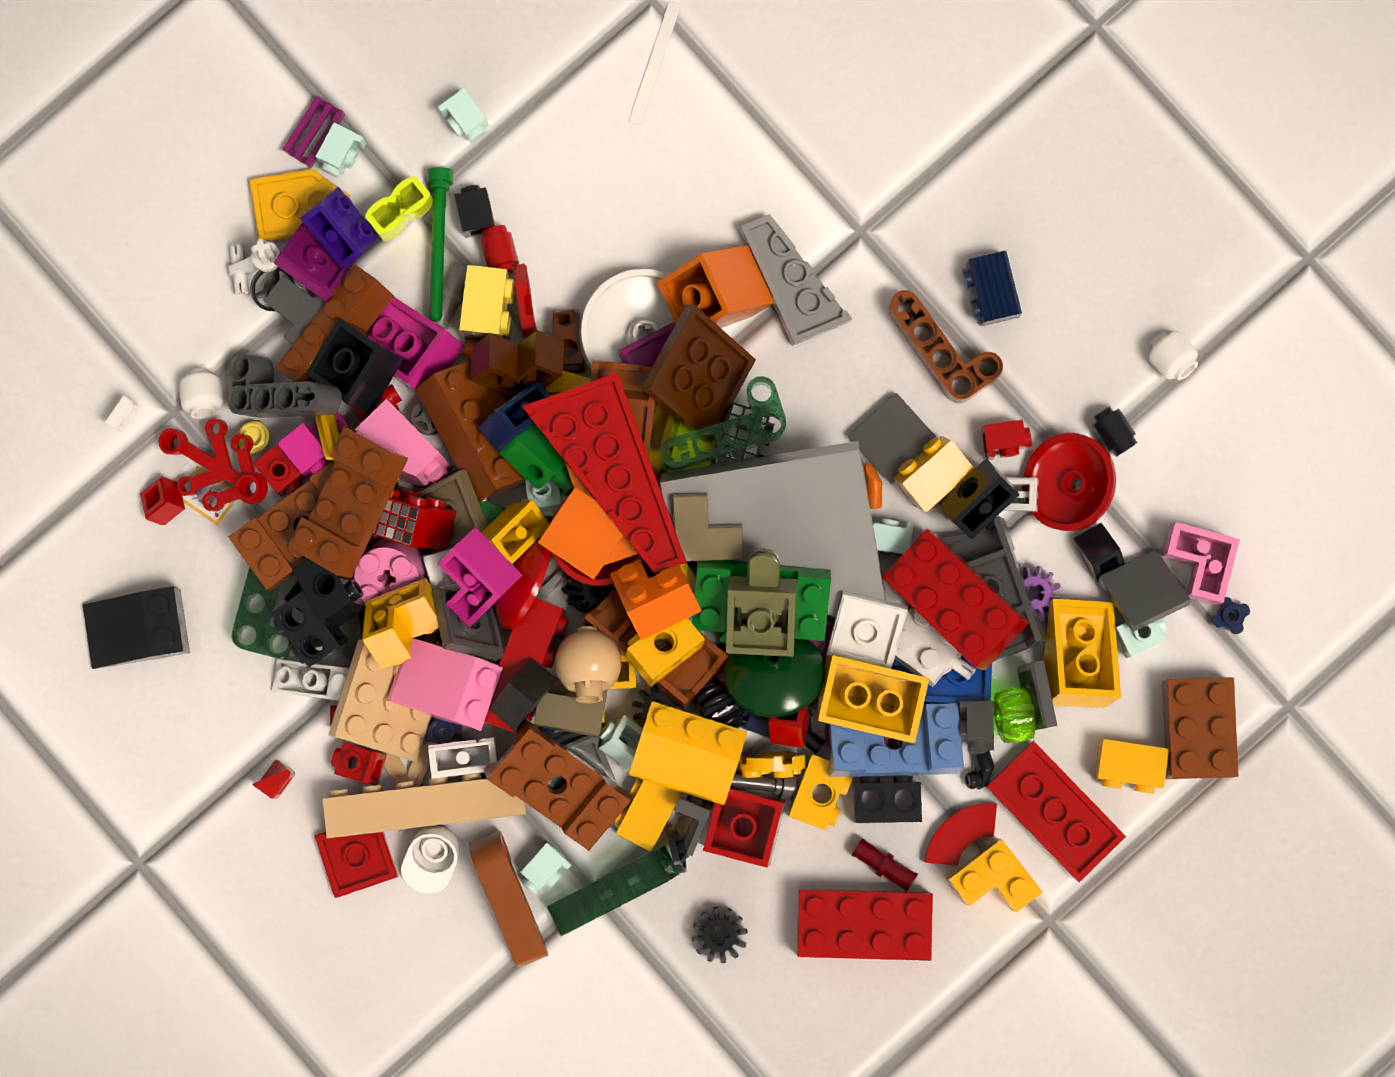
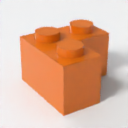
M640 559L610 573L626 613L641 640L702 611L679 564L665 569L650 578Z

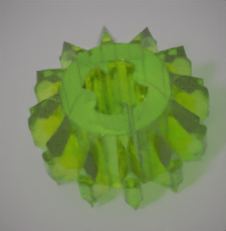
M1014 687L995 693L993 715L1001 740L1004 743L1015 744L1034 738L1036 716L1031 696L1026 689Z

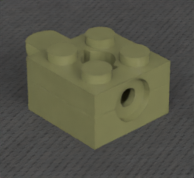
M762 548L752 552L748 559L747 577L730 576L727 598L726 653L794 656L798 579L780 578L779 557L777 553L770 549Z

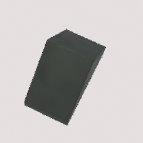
M532 658L508 682L489 710L516 731L558 679Z

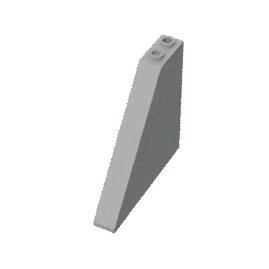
M859 441L661 474L659 488L674 529L673 496L674 494L707 493L709 525L742 524L743 560L727 561L748 562L752 552L757 549L766 548L777 553L780 565L831 570L828 615L836 618L843 591L886 601Z

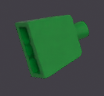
M535 424L517 435L499 452L535 488L540 489L552 480L564 494L574 488L565 461Z

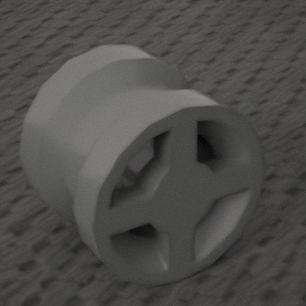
M422 402L417 403L411 412V421L414 427L421 434L427 436L437 434L438 431Z

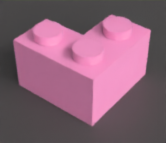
M1175 522L1169 527L1162 557L1193 565L1186 592L1191 599L1217 606L1224 603L1240 539Z

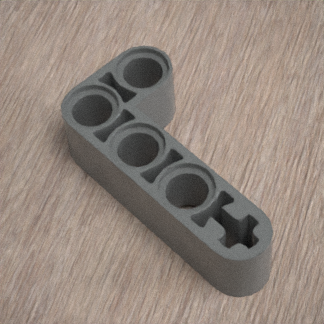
M240 352L230 362L228 407L234 414L258 418L323 416L335 414L341 406L342 395L336 386L309 381L273 383L274 367L268 357Z

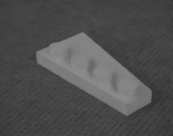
M770 214L740 226L741 236L745 244L748 245L775 302L773 304L792 346L851 322L852 317L837 303L834 294L828 287L822 284L814 274L815 270L807 261L803 260L796 251V246Z

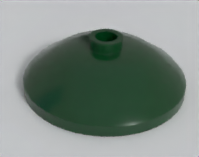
M795 639L793 657L729 654L724 668L725 684L732 699L744 710L762 717H784L803 710L817 697L824 682V663L819 650L810 640ZM778 659V661L774 663H771L768 660Z

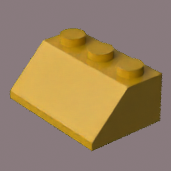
M835 655L826 656L824 682L818 694L817 721L915 743L929 678Z
M652 701L628 775L724 805L748 732Z

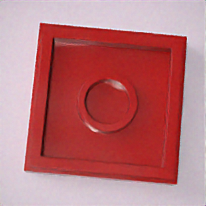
M326 832L315 835L334 898L399 877L384 832L327 838Z

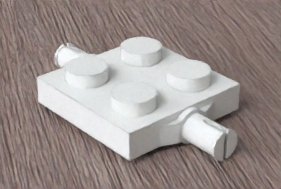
M911 607L907 611L894 660L915 675L929 678L928 684L932 687L935 686L944 674L952 669L965 677L966 680H969L975 673L976 668L962 660V654Z

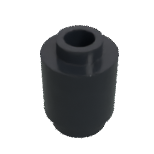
M1108 407L1094 416L1096 423L1092 425V428L1108 452L1112 451L1116 457L1138 443L1134 437L1136 435L1135 431L1119 408L1113 411L1111 407Z

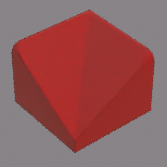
M163 476L140 493L145 519L159 525H166L185 510L183 497L177 490V482Z
M275 760L261 780L252 785L269 798L278 799L296 774L281 761Z

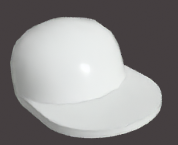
M440 825L425 826L420 829L413 837L401 867L404 881L412 889L421 893L431 894L443 890L448 885L458 861L460 845L457 836L450 829Z

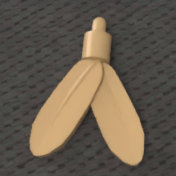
M427 744L422 745L417 762H411L409 771L398 756L382 752L387 755L384 767L395 783L415 781L416 787L421 786L430 765Z

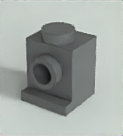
M960 701L961 739H967V751L969 753L983 754L987 750H994L993 701Z

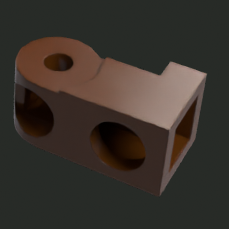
M579 309L553 311V337L564 341L563 371L570 373L585 372L584 357L579 339Z

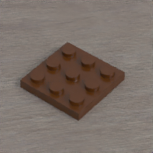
M687 304L641 389L703 442L712 443L756 359L696 305Z

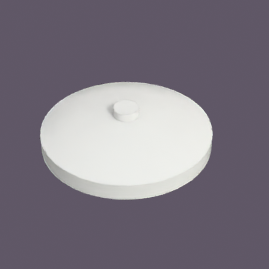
M653 269L625 271L605 281L593 293L583 310L579 327L581 351L590 370H592L593 360L622 363L617 354L618 350L674 322L656 283L667 276V273Z

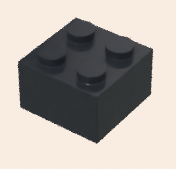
M339 318L307 370L306 375L317 383L336 386L341 392L343 402L371 414L404 358L363 328Z

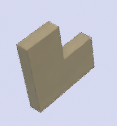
M707 493L674 494L675 532L686 561L743 560L742 524L709 525Z
M608 690L603 691L602 701L590 704L577 702L575 692H573V697L547 693L537 704L534 725L599 737Z

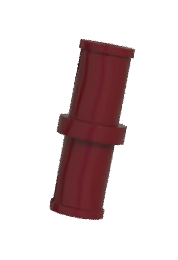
M863 838L851 855L876 870L875 874L880 878L882 875L902 887L906 892L918 875V873H914L894 860L893 854L890 852L885 854Z

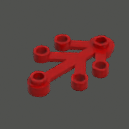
M216 418L208 420L205 425V432L211 439L215 457L189 443L186 434L182 430L169 428L160 434L158 443L162 452L169 455L183 454L209 470L193 477H181L177 482L178 492L183 496H194L198 493L199 489L226 480L235 485V487L220 493L207 492L202 499L203 507L206 510L217 512L222 510L225 504L239 499L247 504L260 503L267 495L268 483L261 473L255 472L250 454L254 445L252 437L248 434L238 433L231 439V448L234 452H237L240 473L232 468L224 436L228 431L227 423L222 419ZM216 423L219 424V432L217 434L213 431ZM176 437H178L179 444L177 448L174 446V440ZM243 438L245 446L243 449H240L239 441ZM187 481H190L191 489L187 492L185 484ZM253 482H255L256 484V490L254 493H252L250 490L251 484ZM213 496L217 499L214 507L211 505V498Z

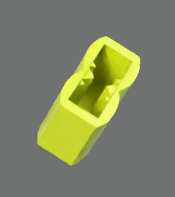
M413 176L399 183L390 197H385L375 202L367 211L365 218L383 242L389 241L399 236L405 230L409 221H414L424 216L431 209L433 198L416 176Z

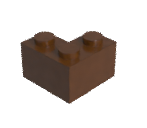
M538 330L519 344L509 341L500 335L490 333L472 347L470 381L514 397L535 381L540 382L545 388L563 375L564 341Z

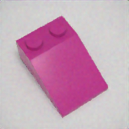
M395 297L367 331L404 358L394 378L415 392V389L431 375L449 368L464 348V345L447 330Z

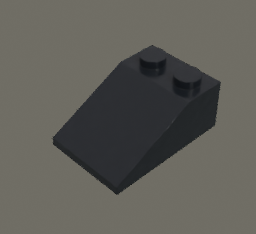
M172 586L83 604L92 669L190 653L181 589Z

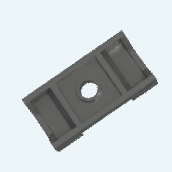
M997 516L972 540L965 533L942 537L987 582L996 581L999 585V593L1030 622L993 662L1046 643L1047 639L1037 611L1034 610L1013 551L1015 547L1005 519Z

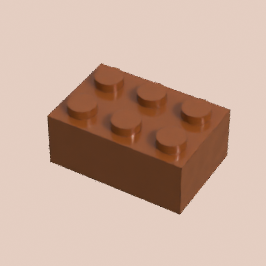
M1234 677L1163 680L1165 748L1169 749L1166 779L1239 777Z

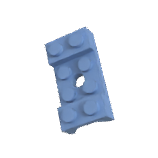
M958 703L925 704L922 709L915 743L899 740L900 748L897 750L889 749L885 745L884 736L826 723L829 727L831 748L828 769L829 777L958 774L964 768Z

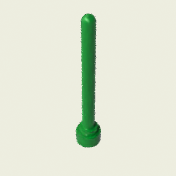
M432 167L427 170V184L430 185V190L433 191L429 317L434 322L442 318L446 192L453 185V170L445 167Z

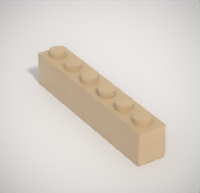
M481 773L461 775L462 782L449 783L448 777L428 779L429 786L416 787L415 781L395 783L396 790L383 791L382 785L362 787L363 794L349 795V789L329 791L330 798H322L327 838L525 815V802L517 796L511 797L489 780L482 779Z

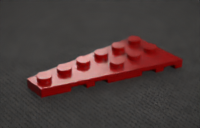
M618 373L522 406L531 420L654 574L677 564L686 563Z

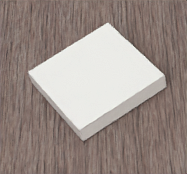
M843 591L826 656L835 655L892 669L908 607Z

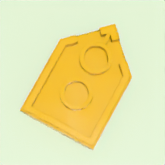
M314 169L249 179L258 239L262 238L265 242L291 238L302 223L300 218L319 200L337 188V186ZM342 190L346 196L350 197L347 192Z

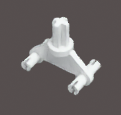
M262 238L257 239V245L251 247V256L244 259L243 245L237 244V250L234 245L229 247L232 265L229 266V274L234 277L236 295H242V292L244 295L249 293L246 275L250 272L259 270L271 272L278 267L273 262L281 251L275 244L265 242Z

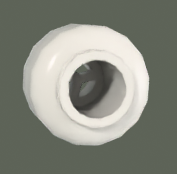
M1163 332L1151 342L1152 350L1149 360L1166 379L1172 380L1177 378L1182 380L1197 367L1198 351L1182 333L1172 332L1167 335Z
M193 369L179 382L181 408L187 414H190L192 418H211L223 406L221 380L217 375L208 372L207 369Z

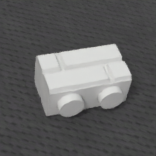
M495 737L428 745L432 779L485 773L483 769L487 764L499 761L498 744Z

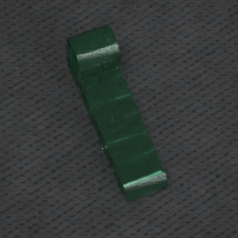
M758 376L748 383L746 399L750 414L667 439L660 449L663 465L669 470H682L780 439L786 429V417L774 382L768 377ZM759 385L766 386L771 392L770 397L765 401L756 400L752 396L754 387ZM767 417H774L779 420L781 427L775 433H768L763 430L762 421ZM744 427L749 433L747 440L742 443L734 442L729 435L733 428ZM704 436H710L715 439L717 446L714 451L705 453L698 448V441ZM692 440L693 452L696 457L690 458V451L682 453L678 462H674L672 457H666V455L670 454L671 447L676 446L678 451L688 449L687 441Z
M250 566L232 629L233 643L238 648L276 659H288L294 655L292 651L293 645L288 639L287 649L282 653H276L273 649V641L281 634L275 627L270 626L271 613L274 611L280 585L271 592L266 590ZM260 595L265 600V607L261 612L253 613L250 609V601L253 597ZM253 627L257 634L256 639L252 644L245 645L242 642L241 634L244 629Z
M666 845L550 904L546 908L560 936H563L661 886L680 874L676 870Z

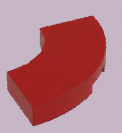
M986 803L969 806L946 819L933 834L925 853L924 862L958 866L962 852L970 843L980 838L994 837L997 804Z

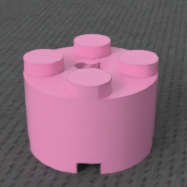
M385 538L374 543L361 557L354 575L355 581L363 590L364 595L361 598L366 604L367 600L423 578L427 579V572L422 556H425L423 552L421 553L415 547H408Z

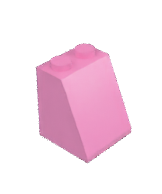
M387 399L355 429L381 446L408 457L399 480L424 489L449 476V471L453 469L430 442Z
M413 638L411 658L399 665L387 700L443 721L481 731L503 667L468 654L445 650L441 646Z

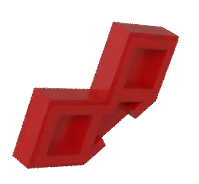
M524 263L513 265L522 332L524 339H526L537 328L527 265L525 266Z

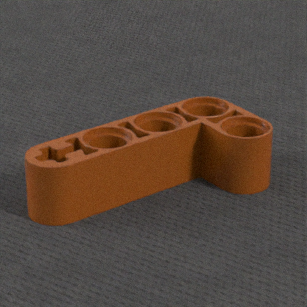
M902 290L892 297L889 305L891 319L950 401L964 403L989 387L999 378L1003 370V362L996 353H981L965 364L913 292ZM899 301L903 304L908 302L911 304L909 313L915 320L909 327L906 324L909 323L910 316L904 310L901 312L897 311ZM920 326L927 327L931 332L932 338L928 341H920L915 337L914 330ZM937 353L946 354L950 359V365L946 368L937 367L933 362V356ZM989 361L994 364L995 374L992 376L983 375L979 371V363ZM957 379L966 381L969 386V392L964 395L955 393L952 389V382Z
M496 831L469 842L470 855L517 968L549 956L544 939L511 863L510 853L501 831Z

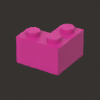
M337 411L334 415L340 435L344 426L351 427ZM316 420L308 427L304 423L300 424L277 443L307 479L333 461L327 460L324 456Z
M476 527L438 563L461 587L446 605L469 628L522 576L513 564Z

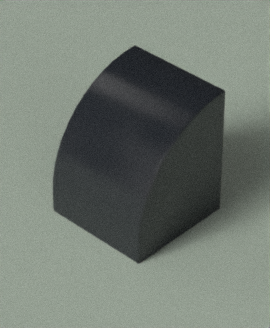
M1102 522L1073 538L1084 563L1097 583H1099V576L1125 564L1120 547Z

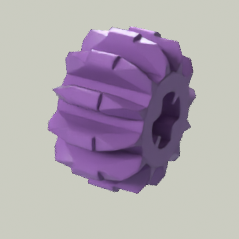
M1040 566L1035 568L1033 576L1029 568L1024 567L1022 568V575L1026 588L1033 589L1038 587L1041 591L1037 594L1041 596L1040 601L1034 599L1031 603L1034 610L1037 611L1040 621L1045 619L1043 609L1049 613V601L1052 598L1061 599V596L1051 594V591L1059 589L1061 585L1060 583L1049 585L1048 581L1054 576L1052 572L1047 573L1044 578H1041L1042 567Z

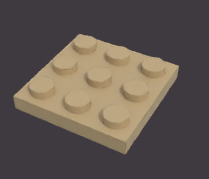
M359 639L328 735L417 762L431 716L387 700L399 665H391L380 669L363 640Z

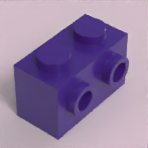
M339 186L319 200L300 218L341 269L361 256L380 238L371 224L366 221Z

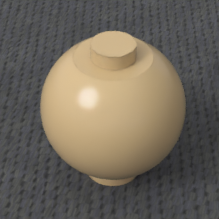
M592 626L579 627L577 632L567 636L559 645L555 655L556 674L560 682L568 690L576 693V701L579 703L590 704L602 701L603 691L613 686L621 671V654L616 643L608 635L597 631V628Z

